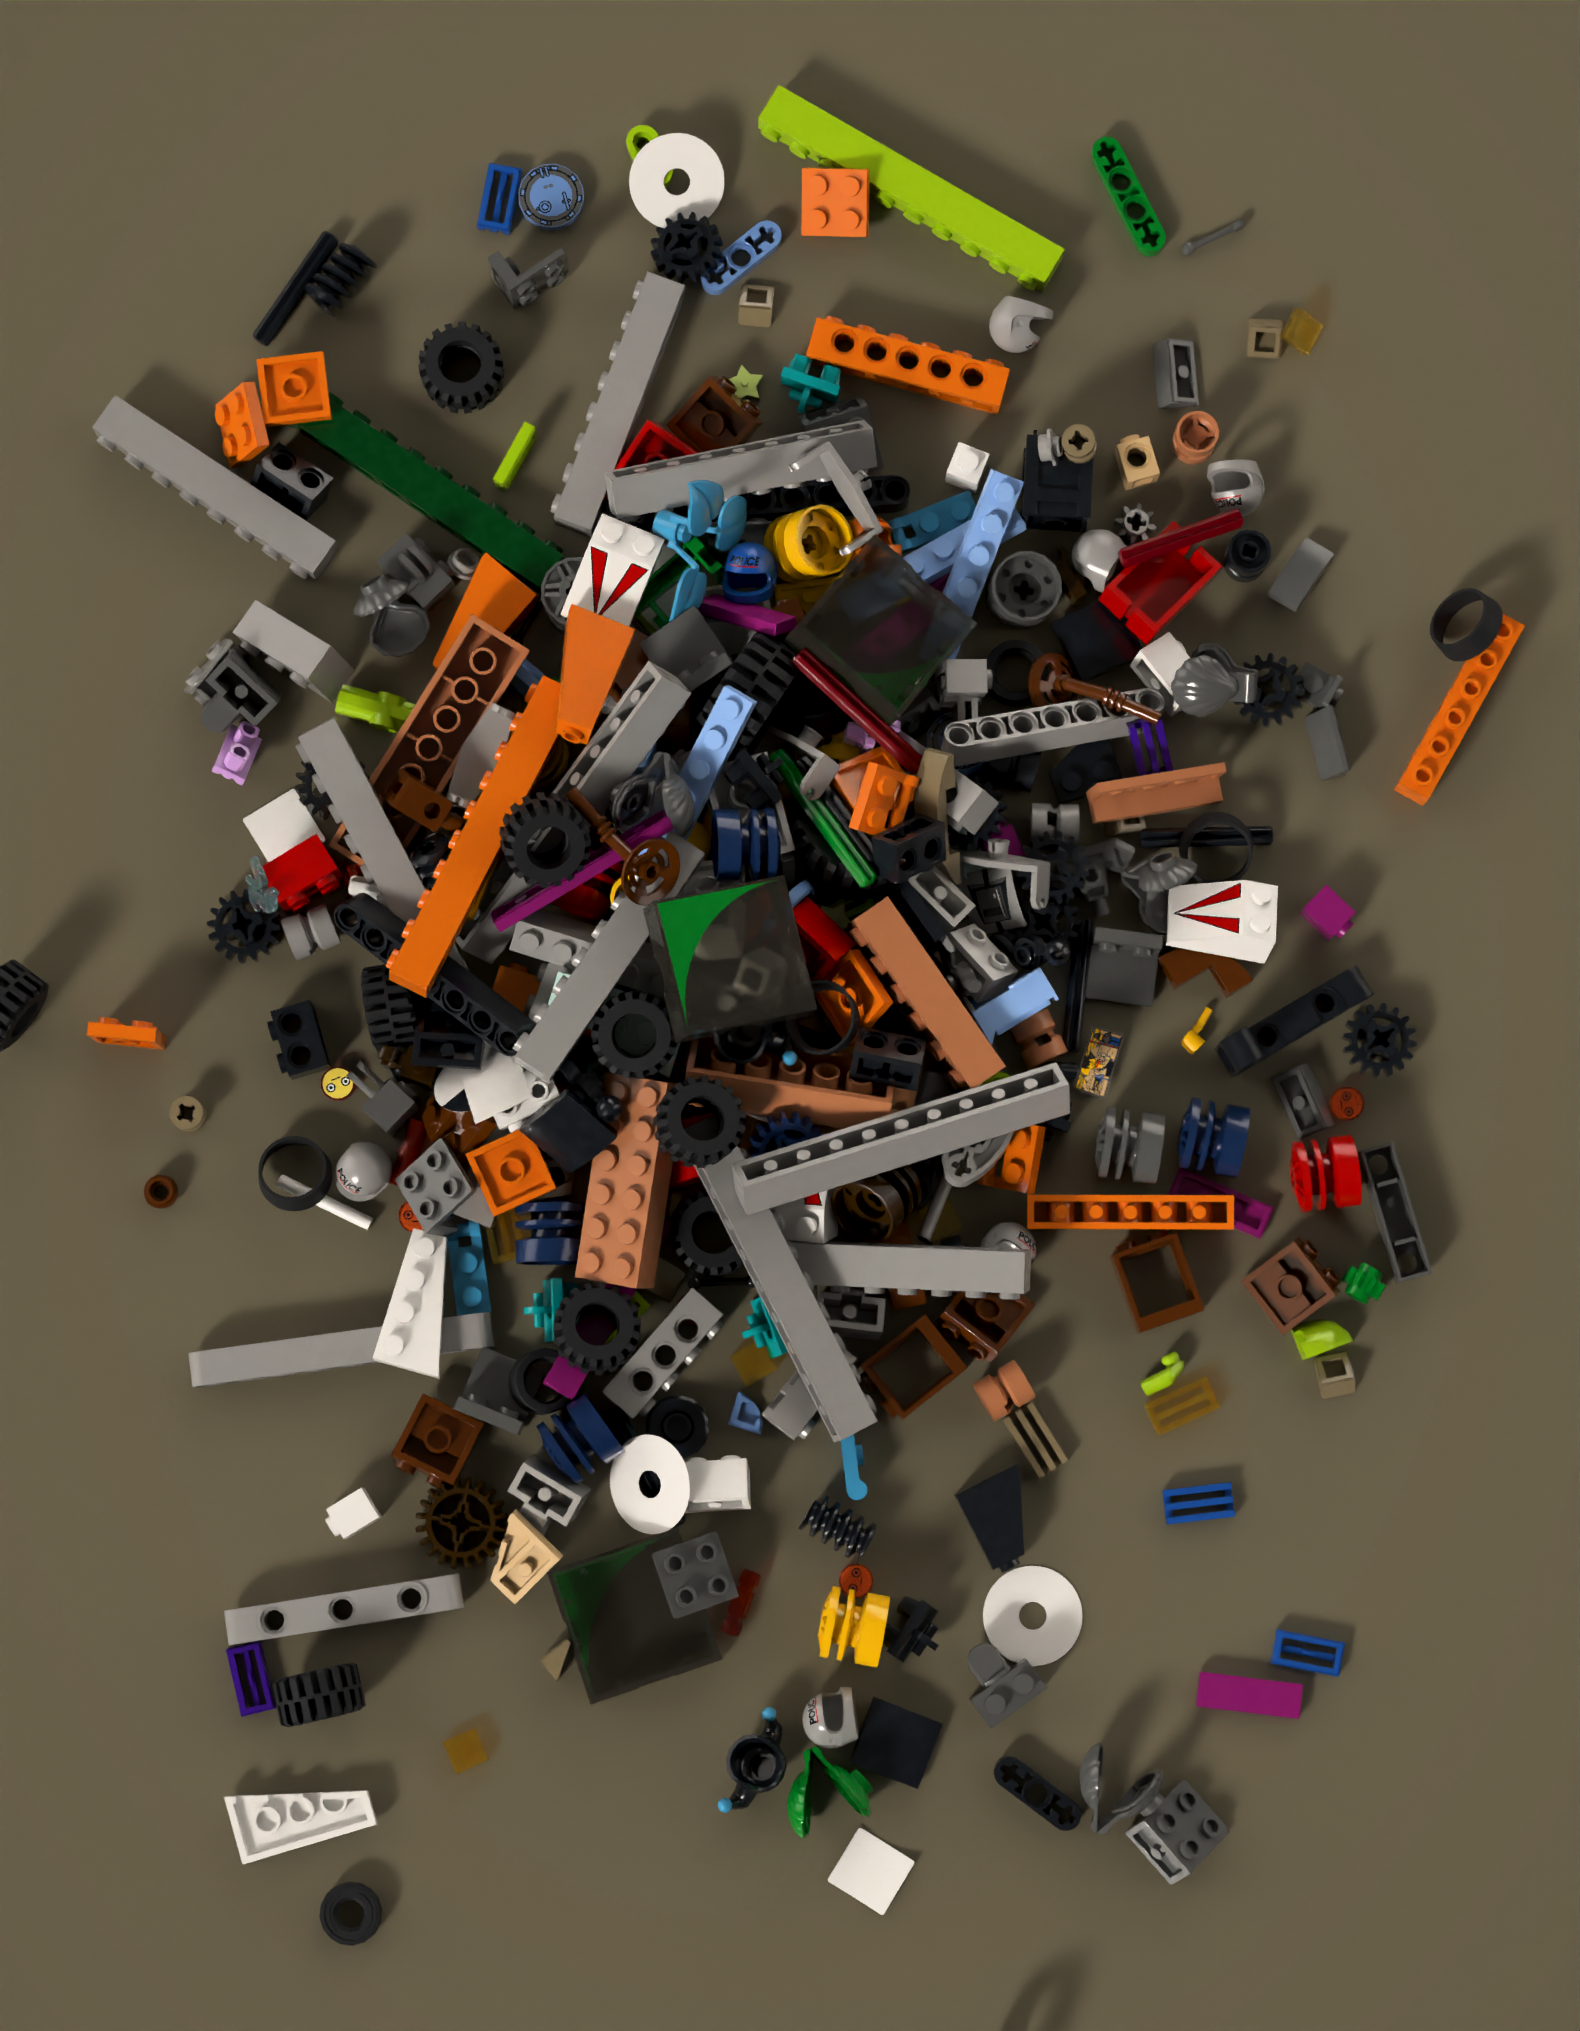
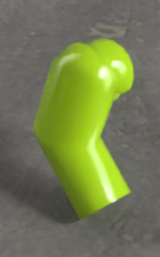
M1174 1351L1162 1357L1161 1361L1166 1369L1140 1381L1141 1387L1147 1396L1171 1386L1184 1370V1360H1180L1177 1352Z

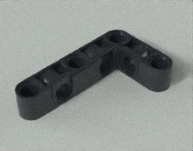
M1355 965L1251 1027L1245 1026L1219 1042L1215 1047V1051L1233 1078L1368 999L1374 993L1358 966ZM1325 996L1329 998L1332 1003L1331 1011L1327 1013L1320 1012L1315 1006L1316 997ZM1267 1030L1271 1032L1274 1037L1273 1045L1270 1047L1261 1046L1257 1041L1258 1031Z

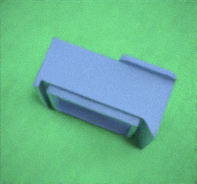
M1039 967L1028 970L1013 979L1002 994L977 1003L974 999L969 1002L975 1009L971 1014L976 1020L977 1026L992 1046L994 1035H1001L1050 1005L1049 1000L1057 1001L1059 998Z

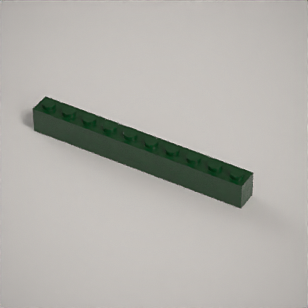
M329 392L331 420L290 424L291 427L480 554L488 553L517 579L540 594L541 584L546 572L555 563L565 559L564 555L561 554L563 549L549 539L543 542L534 536L535 530L526 523L519 520L516 524L506 517L508 512L494 502L488 505L479 499L480 493L471 486L464 484L461 487L451 480L453 475L439 465L433 468L425 463V456L416 449L409 447L406 450L398 445V438L384 428L379 432L370 426L371 420L361 412L354 410L351 413L343 408V401L331 392Z

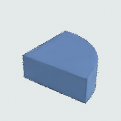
M738 1392L728 1425L761 1435L762 1417L759 1408L750 1397Z

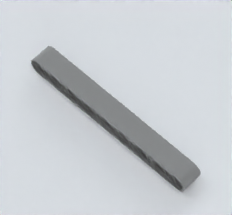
M490 1312L442 1318L440 1354L495 1346ZM382 1326L188 1353L192 1388L381 1363L374 1361L373 1355Z

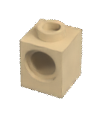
M1138 434L1121 439L1120 444L1116 445L1114 455L1125 491L1157 482L1160 471L1149 436L1140 438ZM1131 454H1139L1144 458L1145 463L1142 466H1133L1128 462L1127 457Z

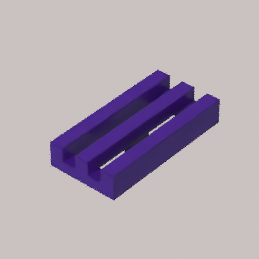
M1143 719L1126 723L1138 776L1173 771L1162 719H1160L1158 725L1154 724L1163 767L1161 768L1158 765L1149 725L1152 723ZM1141 727L1152 769L1146 772L1136 730Z
M261 1640L226 1649L241 1717L275 1709V1699ZM253 1649L266 1699V1704L262 1705L249 1650ZM237 1653H242L254 1707L248 1708L236 1658Z

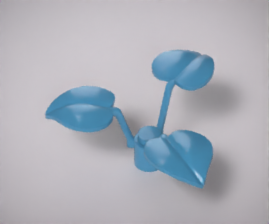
M697 480L688 482L690 495L688 518L663 509L658 512L653 521V534L669 540L667 547L674 549L691 566V568L685 569L678 582L669 622L692 606L698 609L704 599L707 585L706 574L699 572V565L679 544L682 542L687 543L692 535L701 536L707 532L717 534L716 548L727 551L739 542L746 526V499L740 495L730 497L722 506L724 499L723 488L713 481ZM719 515L718 526L710 527L712 524L711 520Z

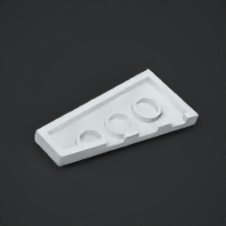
M413 1228L374 1351V1361L440 1379L442 1315L444 1310L443 1298L447 1258L446 1237L427 1234L423 1230Z
M368 1790L224 1797L242 1865L378 1824Z

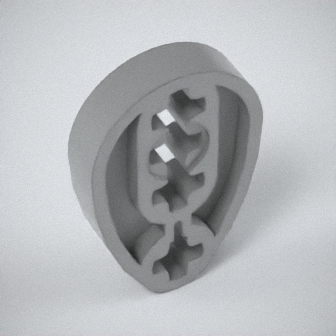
M1013 1132L981 1141L975 1148L966 1146L943 1153L942 1164L948 1183L959 1188L966 1187L984 1176L1004 1154L1011 1141ZM967 1157L968 1159L965 1164V1172L967 1173H963L961 1177L956 1176V1169L954 1167L957 1168L962 1164L964 1158Z

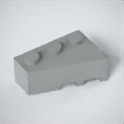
M257 600L254 601L232 632L242 641L239 647L255 658L258 654L265 658L264 662L279 673L282 670L285 671L295 683L305 689L309 687L331 703L339 694L342 685L346 684L355 671L332 646Z
M847 1350L843 1352L848 1364H854L857 1358ZM798 1370L794 1372L771 1404L761 1414L763 1418L793 1441L798 1436L802 1439L806 1438L816 1425L811 1419L818 1411Z

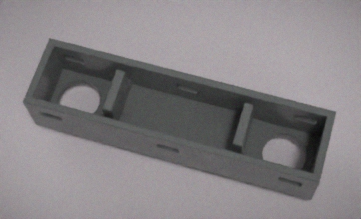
M1389 1142L1357 1152L1395 1284L1431 1274V1267L1394 1143ZM1373 1155H1382L1386 1158L1388 1168L1383 1174L1376 1175L1369 1170L1368 1161ZM1411 1253L1416 1257L1417 1267L1413 1272L1405 1273L1399 1269L1397 1260L1401 1254Z

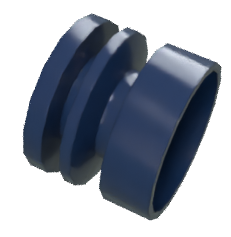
M764 808L761 824H759L757 810L750 809L747 824L742 825L737 809L714 810L711 844L715 881L738 882L742 866H748L751 880L757 881L759 879L760 865L763 868L765 881L775 880L778 862L780 861L781 841L774 809Z
M1192 1097L1189 1107L1183 1115L1178 1136L1179 1167L1187 1169L1190 1165L1192 1154H1195V1169L1197 1171L1203 1169L1207 1157L1213 1158L1214 1174L1237 1178L1247 1141L1250 1108L1227 1104L1222 1117L1218 1118L1215 1117V1101H1208L1205 1114L1203 1115L1200 1114L1201 1098Z
M547 1198L515 1207L516 1215L531 1216V1220L515 1222L517 1229L531 1231V1237L516 1241V1264H577L581 1238L572 1237V1230L582 1229L583 1220H573L571 1215L584 1214L586 1203H577L562 1198Z
M585 1392L566 1405L572 1419L567 1424L555 1413L550 1416L558 1428L557 1431L552 1433L544 1421L536 1426L540 1432L543 1446L561 1472L570 1477L577 1485L584 1480L577 1469L579 1464L582 1463L591 1475L595 1473L594 1465L590 1459L592 1455L596 1454L603 1462L608 1464L625 1452L623 1446Z

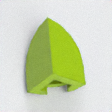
M1324 1319L1308 1321L1291 1329L1302 1360L1353 1341L1346 1329L1336 1322Z

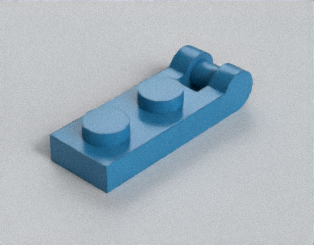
M968 490L903 517L889 520L887 523L892 528L891 537L894 545H901L902 555L919 549L971 520L976 505ZM911 527L915 537L906 539L903 530Z
M471 1220L467 1223L456 1224L459 1229L452 1236L447 1237L457 1316L483 1312L492 1313L481 1225ZM471 1236L472 1246L459 1247L458 1237Z
M853 1434L841 1440L846 1492L850 1499L858 1501L866 1496L867 1486L863 1481L859 1480L858 1466L864 1465L862 1444L855 1445Z

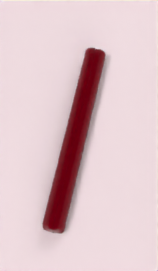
M802 649L794 657L793 664L911 774H917L923 756L808 649Z

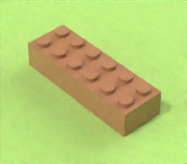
M888 896L847 924L850 928L847 935L856 943L855 947L857 949L863 947L870 957L867 962L876 976H883L889 987L886 988V991L897 1006L902 1004L909 1015L905 1019L916 1034L922 1032L928 1041L926 1050L936 1062L938 1060L942 1061L948 1071L944 1075L955 1090L960 1088L962 1091L975 1088L1006 1067Z
M701 1035L696 1040L692 1039L685 1079L693 1076L694 1079H698L700 1076H709L708 1080L711 1081L715 1078L722 1080L721 1085L727 1088L730 1086L735 1090L732 1093L735 1099L740 1097L743 1104L739 1107L745 1113L766 1117L770 1115L773 1118H779L780 1111H784L786 1117L791 1118L793 1112L797 1111L801 1120L808 1116L813 1124L839 1129L889 1115L891 1112L894 1087L849 1078L853 1054L842 1052L829 1055L809 1054L793 1045L794 1053L797 1055V1061L793 1065H786L782 1061L783 1057L770 1052L763 1053L755 1061L746 1064H736L725 1059L718 1052L715 1038ZM697 1103L690 1104L697 1107H706L702 1104Z
M606 1072L603 1095L617 1097L621 1101L623 1110L618 1120L607 1122L617 1130V1138L592 1160L575 1277L635 1289L654 1288L673 1160L670 1159L672 1155L668 1151L664 1153L661 1150V1140H656L654 1133L657 1131V1127L653 1126V1118L657 1115L655 1110L663 1099L662 1097L677 1083L645 1077L640 1079L630 1077L628 1079L617 1073Z

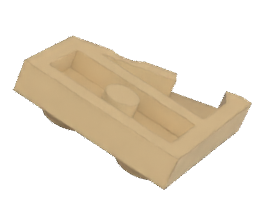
M517 1509L508 1518L506 1534L501 1542L498 1552L499 1558L494 1566L490 1580L514 1604L563 1557Z

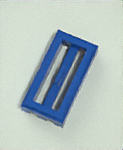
M489 163L477 229H489L490 232L495 233L501 231L503 234L510 235L522 168ZM495 172H499L501 176L492 221H486ZM508 174L513 175L503 224L499 223Z
M1231 1482L1162 1490L1166 1525L1235 1517ZM1224 1490V1497L1171 1503L1170 1496ZM1219 1504L1226 1505V1511L1172 1516V1510Z
M1276 1629L1270 1663L1339 1677L1345 1643ZM1283 1638L1334 1647L1336 1648V1654L1283 1645L1282 1641ZM1282 1651L1333 1661L1334 1665L1333 1668L1279 1657Z

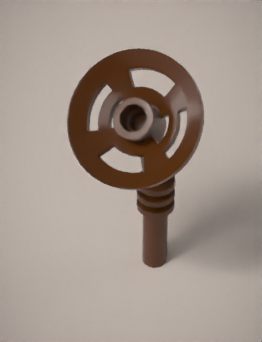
M1043 654L1034 661L1030 669L1028 688L1034 707L1048 705L1043 698V692L1051 704L1064 703L1072 692L1070 701L1077 700L1078 694L1101 700L1102 705L1106 706L1109 704L1111 709L1116 707L1118 712L1121 710L1126 711L1155 725H1158L1161 719V712L1127 698L1128 694L1126 693L1121 695V691L1118 689L1114 692V688L1111 686L1107 689L1077 680L1071 664L1060 654ZM1049 663L1052 670L1048 673L1046 681L1040 680L1043 669Z
M577 787L572 788L565 796L591 825L589 829L596 831L594 835L596 837L601 836L599 841L601 843L606 842L625 861L621 874V885L626 897L632 902L644 906L655 904L665 898L673 889L680 872V857L676 848L666 840L654 838L642 842L632 850L616 834L617 828H611L612 823L610 821L606 822L607 817L605 815L601 816ZM648 848L646 853L638 856L642 850ZM661 848L667 855L668 866H665L664 858L658 852ZM653 857L656 858L657 863L652 861ZM628 875H629V880H630L631 884H632L634 887H636L635 893L632 891V889H631L630 886H629V883H628ZM635 875L639 877L638 882L635 879ZM659 876L664 878L655 890L647 893L646 886L653 884Z

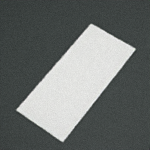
M485 1042L481 1070L458 1069L475 1124L532 1098L523 1068L514 1061L515 1056H505L487 1042Z

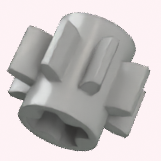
M1140 503L1136 509L1131 511L1128 507L1124 506L1122 513L1125 518H1116L1114 525L1122 527L1118 536L1121 539L1125 537L1129 540V545L1134 544L1135 541L1147 540L1146 532L1154 533L1157 526L1149 524V520H1151L1154 514L1153 511L1146 514L1141 510L1142 506ZM1133 520L1139 521L1140 527L1138 531L1132 530L1131 523Z

